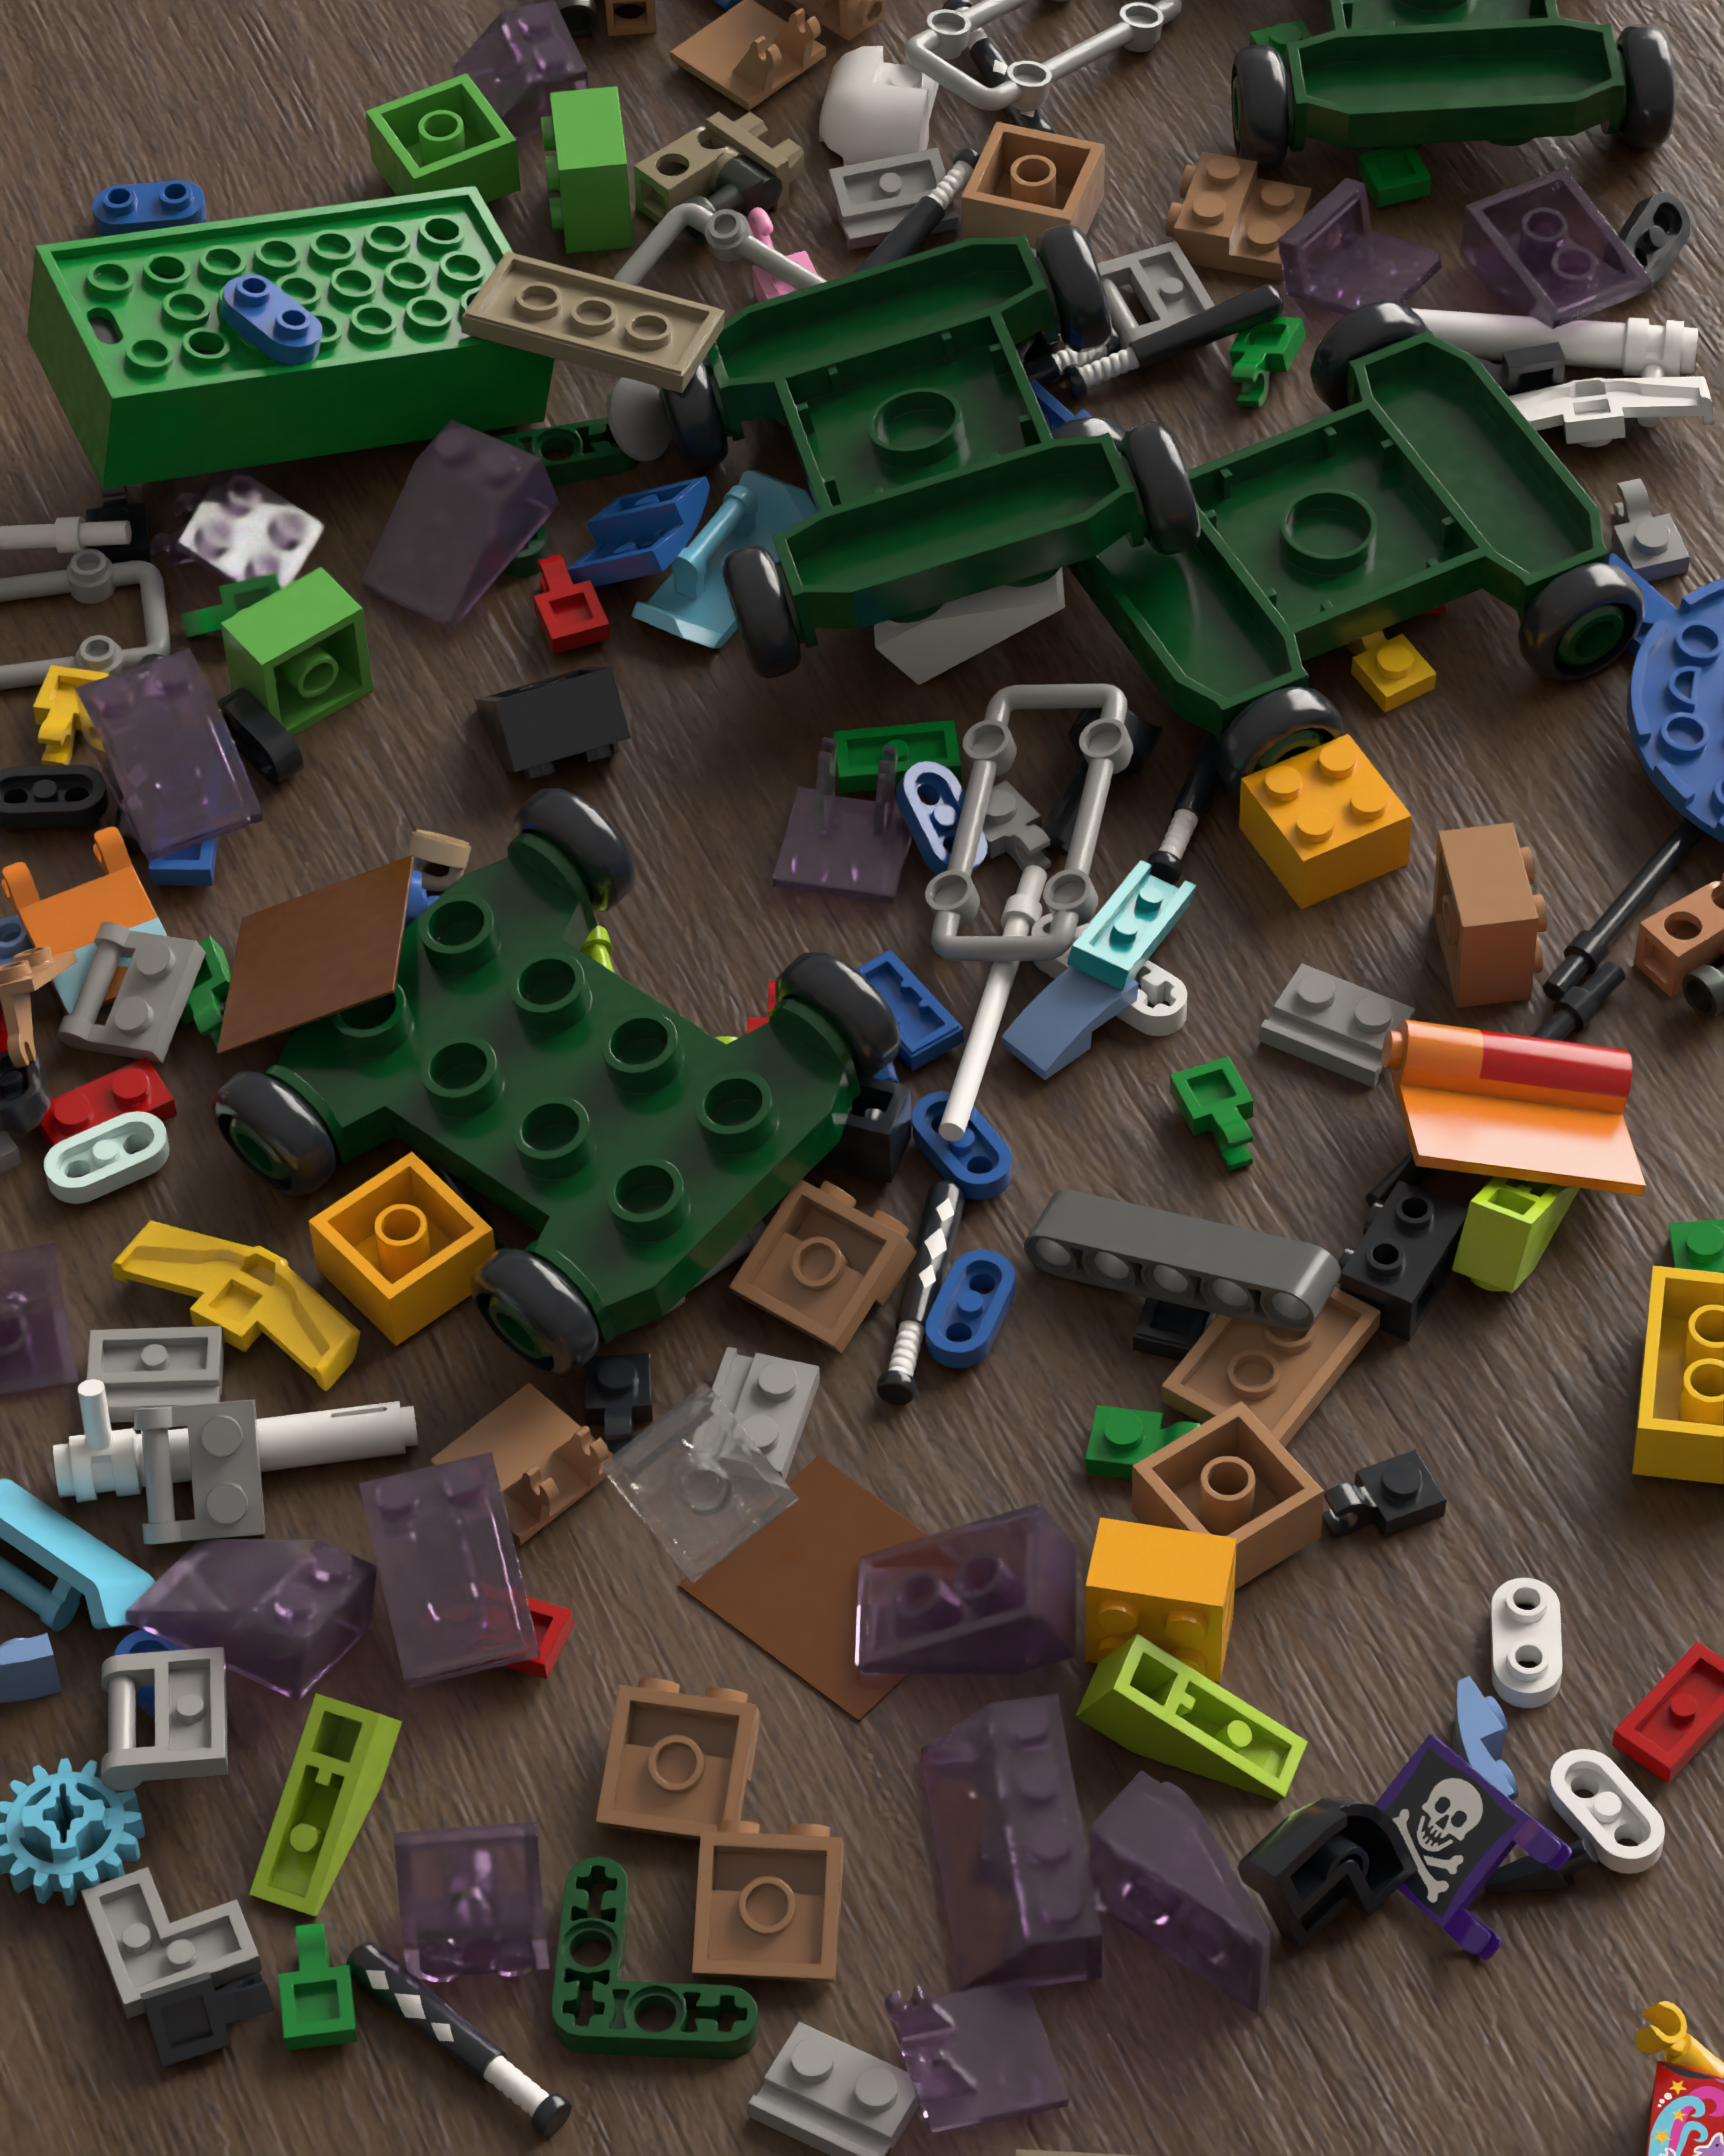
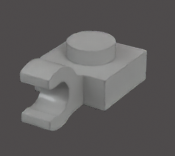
M1640 478L1617 483V490L1622 502L1614 504V511L1620 525L1613 526L1611 542L1618 557L1646 582L1687 573L1690 556L1670 513L1652 517L1648 494Z
M1007 780L993 786L982 829L988 844L986 855L993 859L1007 852L1022 871L1031 865L1039 866L1044 870L1050 868L1051 861L1041 851L1050 845L1049 837L1041 829V815Z

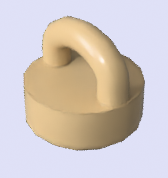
M416 830V832H412L407 857L411 855L415 857L413 871L422 872V888L429 891L445 892L464 875L471 846H469L468 842L424 830ZM422 859L450 866L448 874L438 877L425 873L420 867Z

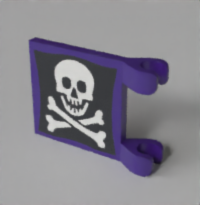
M1431 1733L1375 1803V1806L1386 1812L1397 1824L1418 1867V1870L1398 1890L1441 1926L1467 1952L1475 1954L1483 1960H1489L1500 1947L1502 1939L1491 1928L1466 1910V1907L1514 1846L1518 1844L1537 1862L1547 1865L1553 1871L1560 1870L1572 1854L1571 1848L1536 1821Z

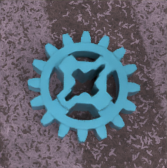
M68 1758L61 1759L58 1773L48 1775L44 1768L37 1765L33 1767L34 1783L27 1786L22 1782L13 1780L9 1784L13 1803L0 1801V1873H10L13 1888L18 1893L26 1890L33 1884L39 1903L45 1904L54 1891L62 1892L67 1906L74 1905L77 1890L101 1884L100 1881L106 1877L112 1880L124 1876L125 1872L122 1861L138 1862L141 1857L137 1839L145 1837V1829L142 1815L139 1813L140 1809L134 1789L116 1791L103 1785L96 1761L90 1760L80 1773L72 1771ZM71 1820L70 1829L68 1830V1822ZM67 1833V1841L63 1843L65 1839V1834Z

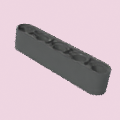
M1074 1190L1055 1192L1024 1242V1251L1028 1259L1037 1268L1053 1276L1143 1297H1151L1169 1303L1291 1331H1306L1315 1324L1341 1277V1268L1337 1260L1323 1248L1311 1243Z

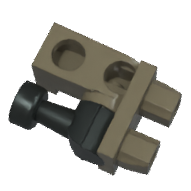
M717 112L706 119L707 127H699L690 131L634 165L636 208L658 224L669 211L684 203L700 205L712 213L722 209H731L734 211L740 210L748 215L751 210L757 207L762 208L765 212L771 207L779 210L789 203V183L805 172L804 151L802 147L790 139L782 141L773 148L767 146L769 145L768 129L764 121L751 112L734 122L720 112ZM712 191L715 192L711 197L706 199V197L709 196ZM686 226L683 229V233L692 242L703 244L707 241L705 235L693 227Z

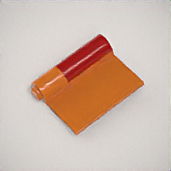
M1401 1020L1396 1031L1389 1030L1386 1033L1382 1047V1066L1384 1069L1391 1070V1077L1415 1166L1643 1196L1646 1184L1623 1118L1632 1078V1061L1628 1050L1412 1020Z

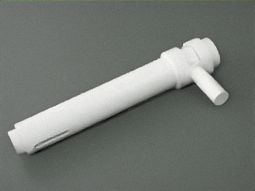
M1411 308L1422 318L1437 338L1476 356V358L1502 361L1503 352L1559 342L1566 358L1565 366L1622 370L1624 376L1641 378L1680 377V374L1694 375L1698 328L1684 327V321L1667 320L1666 326L1649 325V319L1628 318L1626 323ZM1640 417L1637 420L1640 425L1654 427L1660 424L1661 417Z
M96 1379L86 1380L78 1386L85 1434L69 1436V1443L53 1445L59 1498L76 1496L78 1503L97 1500V1493L116 1491L117 1497L140 1495L143 1487H146L142 1435L136 1434L133 1428L111 1431L104 1383ZM399 1401L257 1419L261 1472L406 1454L405 1447L418 1445L414 1406L400 1407ZM188 1428L168 1430L172 1484L192 1481Z

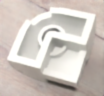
M863 46L845 53L833 66L819 118L820 142L824 141L829 149L843 157L844 166L926 150L929 141V119L939 83L912 65L884 63L883 46Z

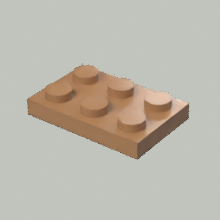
M1335 1287L1315 1324L1309 1330L1302 1332L1219 1314L1163 1383L1161 1401L1201 1423H1205L1242 1401L1285 1448L1380 1327L1381 1311Z

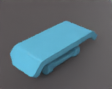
M758 470L745 471L741 476L739 485L733 486L725 495L723 505L691 544L687 548H683L677 558L671 563L672 573L648 602H636L631 616L683 639L710 648H721L738 628L722 573L724 557L734 549L757 544L765 547L770 552L774 562H778L772 536L783 533L818 513L806 490Z
M0 1479V1538L59 1577L52 1591L0 1556V1589L40 1615V1621L56 1632L63 1630L72 1621L80 1605L82 1594L85 1595L91 1622L95 1629H109L150 1622L160 1599L155 1581L147 1572L13 1481Z

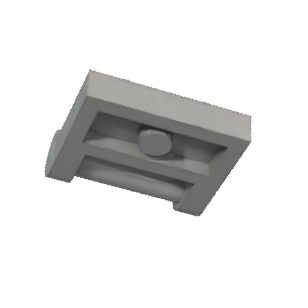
M1176 241L1097 264L1110 308L1112 326L1120 338L1121 350H1126L1130 342L1215 306ZM1127 284L1131 285L1150 317L1151 323L1138 325L1118 291V287Z
M103 922L94 940L98 949L72 1014L63 1017L56 1036L63 1043L77 1049L135 1059L147 1057L149 1061L163 1063L206 952L195 940L131 931L116 923ZM120 958H132L105 1026L94 1024Z
M255 1399L133 1410L134 1430H141L148 1510V1523L142 1524L143 1544H161L266 1533ZM188 1426L195 1519L175 1520L168 1427Z
M224 1647L122 1654L111 1656L102 1663L101 1686L108 1693V1753L103 1756L101 1761V1781L103 1785L112 1790L127 1791L138 1787L142 1781L228 1775L227 1690ZM142 1686H155V1746L136 1748V1692Z

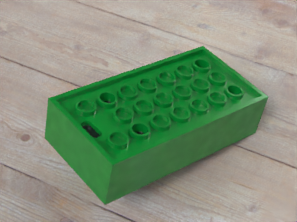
M476 186L35 246L27 338L102 489L544 422L555 358L461 333L462 315L505 253H514ZM247 274L263 276L277 285L320 321L322 337L317 357L305 364L287 365L274 361L265 355L223 319L221 304L224 286L230 280Z

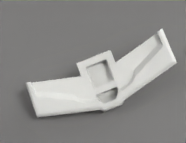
M1600 377L1574 380L1566 384L1508 396L1536 431L1562 425L1566 443H1578L1584 447H1599L1608 444L1612 439L1624 438V418L1701 416L1703 424H1714L1712 400L1704 377L1614 379Z

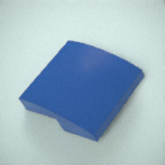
M706 476L615 498L586 523L596 544L567 568L573 585L591 580L593 587L663 572L677 558L682 549L685 548L701 519L710 490Z

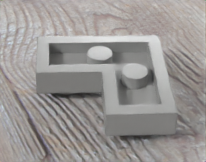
M148 1867L81 1890L86 1911L127 2019L145 2013L140 1993L205 1972H209L214 1987L246 1975L262 1971L258 1951L237 1899L169 1923Z

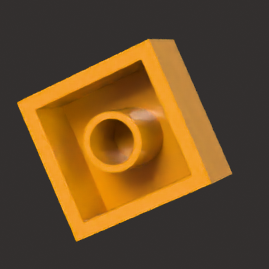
M1349 734L1241 778L1239 828L1301 910L1409 863L1412 815Z
M410 1152L309 1220L316 1268L395 1346L472 1295L470 1282L473 1273L486 1259L496 1252L493 1229L413 1152Z
M1100 1518L1085 1585V1662L1098 1664L1099 1661L1138 1634L1209 1680L1220 1683L1234 1615L1237 1538Z

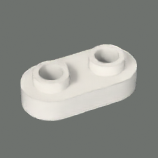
M1517 1578L1507 1581L1496 1590L1491 1604L1492 1683L1497 1694L1507 1703L1521 1708H1535L1551 1701L1558 1693L1561 1684L1563 1664L1560 1602L1553 1589L1539 1580ZM1527 1604L1535 1608L1532 1610H1523L1518 1608L1516 1605ZM1533 1661L1537 1663L1538 1666L1534 1668H1525L1519 1665L1518 1662Z
M1579 1749L1561 1756L1553 1765L1549 1784V1798L1558 1814L1580 1839L1586 1837L1591 1841L1597 1852L1598 1859L1606 1867L1627 1874L1639 1873L1652 1867L1662 1853L1665 1835L1664 1822L1657 1810L1606 1755L1594 1750ZM1585 1789L1592 1792L1594 1796L1591 1798H1580L1573 1792ZM1625 1838L1631 1839L1638 1846H1623L1616 1841Z

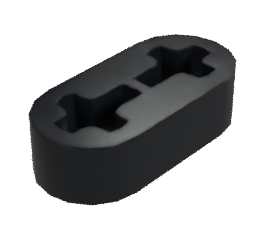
M239 688L213 704V712L221 730H228L230 743L271 784L277 785L304 768L302 754L293 737L246 689Z

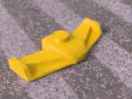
M150 1220L111 1264L115 1280L122 1282L133 1280L199 1298L190 1308L192 1325L196 1327L222 1326L224 1341L243 1352H246L261 1333L264 1332L316 1380L317 1385L324 1391H328L355 1359L361 1331L289 1267L286 1259L261 1246L250 1247Z

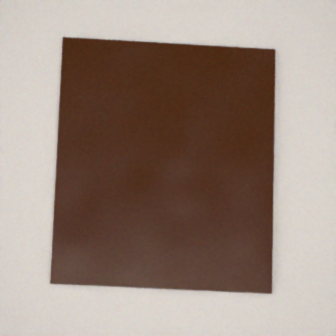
M414 855L242 917L217 1049L218 1056L394 993Z
M820 1455L678 1585L679 1588L858 1722L999 1589V1585Z

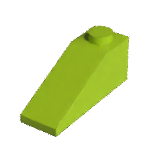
M1494 1176L1470 1201L1452 1270L1470 1277L1475 1285L1490 1291L1505 1290L1513 1293L1535 1269L1580 1188Z
M1138 1634L1099 1661L1075 1716L1132 1753L1278 1802L1286 1797L1308 1743L1300 1736Z
M316 1693L249 1895L312 1916L318 1915L381 1788L402 1721Z

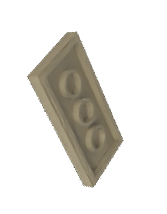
M506 252L462 315L461 333L683 393L723 330L725 310Z

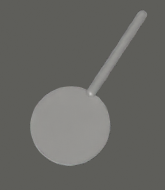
M625 377L618 379L611 387L607 399V417L613 437L619 447L629 457L641 462L655 460L665 452L671 436L670 426L659 390L654 385Z

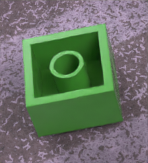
M467 73L366 111L371 160L396 196L476 186L486 204L521 190L516 139Z
M618 87L550 93L552 116L541 117L544 151L555 150V155L545 156L548 193L559 192V197L549 198L552 232L564 231L566 254L634 247L628 168Z
M322 567L298 580L288 583L279 591L248 608L238 611L234 616L221 623L231 691L233 692L239 688L246 689L278 720L292 737L374 690L363 608Z

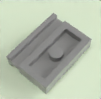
M938 148L829 169L828 183L841 228L844 229L848 251L879 245L902 221L921 197L931 194L932 190L946 176ZM953 202L948 205L944 218L930 234L958 228L959 216L957 210L954 209Z
M1301 963L1273 1006V1013L1269 1020H1264L1262 1023L1260 1042L1375 1088L1378 1083L1379 1074L1383 1070L1382 1047L1386 1033L1389 1030L1396 1031L1401 1020L1415 1021L1416 1009Z
M222 1326L90 1330L87 1380L96 1379L104 1383L110 1423L134 1422V1409L220 1402L225 1343Z
M727 1347L689 1450L690 1467L700 1469L701 1464L719 1467V1473L783 1487L820 1383L819 1366L755 1353L754 1358L738 1355L737 1348Z
M798 2022L765 2075L764 2085L757 2096L753 2095L749 2101V2117L830 2156H886L888 2151H892L925 2097V2080L804 2023Z

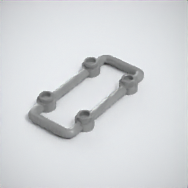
M983 0L962 12L949 9L936 10L928 15L925 30L906 42L904 55L907 62L914 68L979 109L994 111L1012 105L1021 111H1034L1039 109L1042 103L1048 99L1051 83L1122 46L1134 52L1151 50L1154 44L1160 40L1162 26L1180 14L1182 1L1149 0L1154 5L1142 2L1129 3L1121 8L1118 24L1041 64L1034 61H1018L1011 64L1007 69L1006 82L995 88L985 87L943 59L948 60L959 57L968 45L970 32L1032 0ZM1052 0V1L1063 2V1H1068V0Z
M684 203L669 211L613 278L615 281L637 286L686 226H691L705 235L711 253L719 260L731 262L745 258L797 290L827 282V280L754 238L747 218L741 213L731 209H722L712 213L694 203ZM775 418L777 422L786 426L784 418Z
M85 549L72 557L67 570L0 578V602L70 593L79 602L94 604L108 599L114 593L116 587L140 584L147 643L145 647L121 650V647L107 636H91L81 643L76 656L0 666V690L42 685L51 665L109 673L110 685L113 688L124 679L126 673L137 672L139 661L148 654H161L168 657L171 642L164 581L159 569L145 561L112 563L102 552L95 549Z
M1103 683L1008 686L999 690L991 698L986 709L984 721L972 726L965 734L963 748L972 764V770L947 871L935 876L929 882L925 891L926 901L935 916L931 931V945L935 953L943 959L951 961L1054 960L1062 956L1070 948L1075 937L1076 928L1088 923L1093 918L1098 905V895L1089 878V872L1112 775L1123 771L1130 763L1133 754V743L1124 725L1127 713V699L1119 688ZM1102 708L1100 719L1086 726L1079 738L1080 748L1089 767L1065 869L1052 876L1043 890V898L1053 916L1049 934L1046 936H956L958 927L967 925L976 917L980 905V896L971 879V874L995 776L1007 772L1012 767L1017 754V746L1008 728L1011 712L1017 709Z

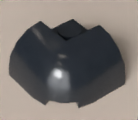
M1345 1796L1321 1798L1290 1813L1240 1860L1237 1869L1242 1882L1261 1895L1282 1938L1299 1950H1302L1350 1903L1370 1916L1418 1870V1867L1397 1824L1386 1812L1375 1805Z

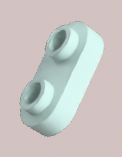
M135 1111L119 1115L57 1143L49 1150L44 1160V1170L50 1192L59 1200L67 1203H86L155 1173L166 1163L169 1156L166 1128L156 1116L146 1112ZM141 1150V1151H139V1152H137V1153L130 1154V1153H132V1152H134V1151Z

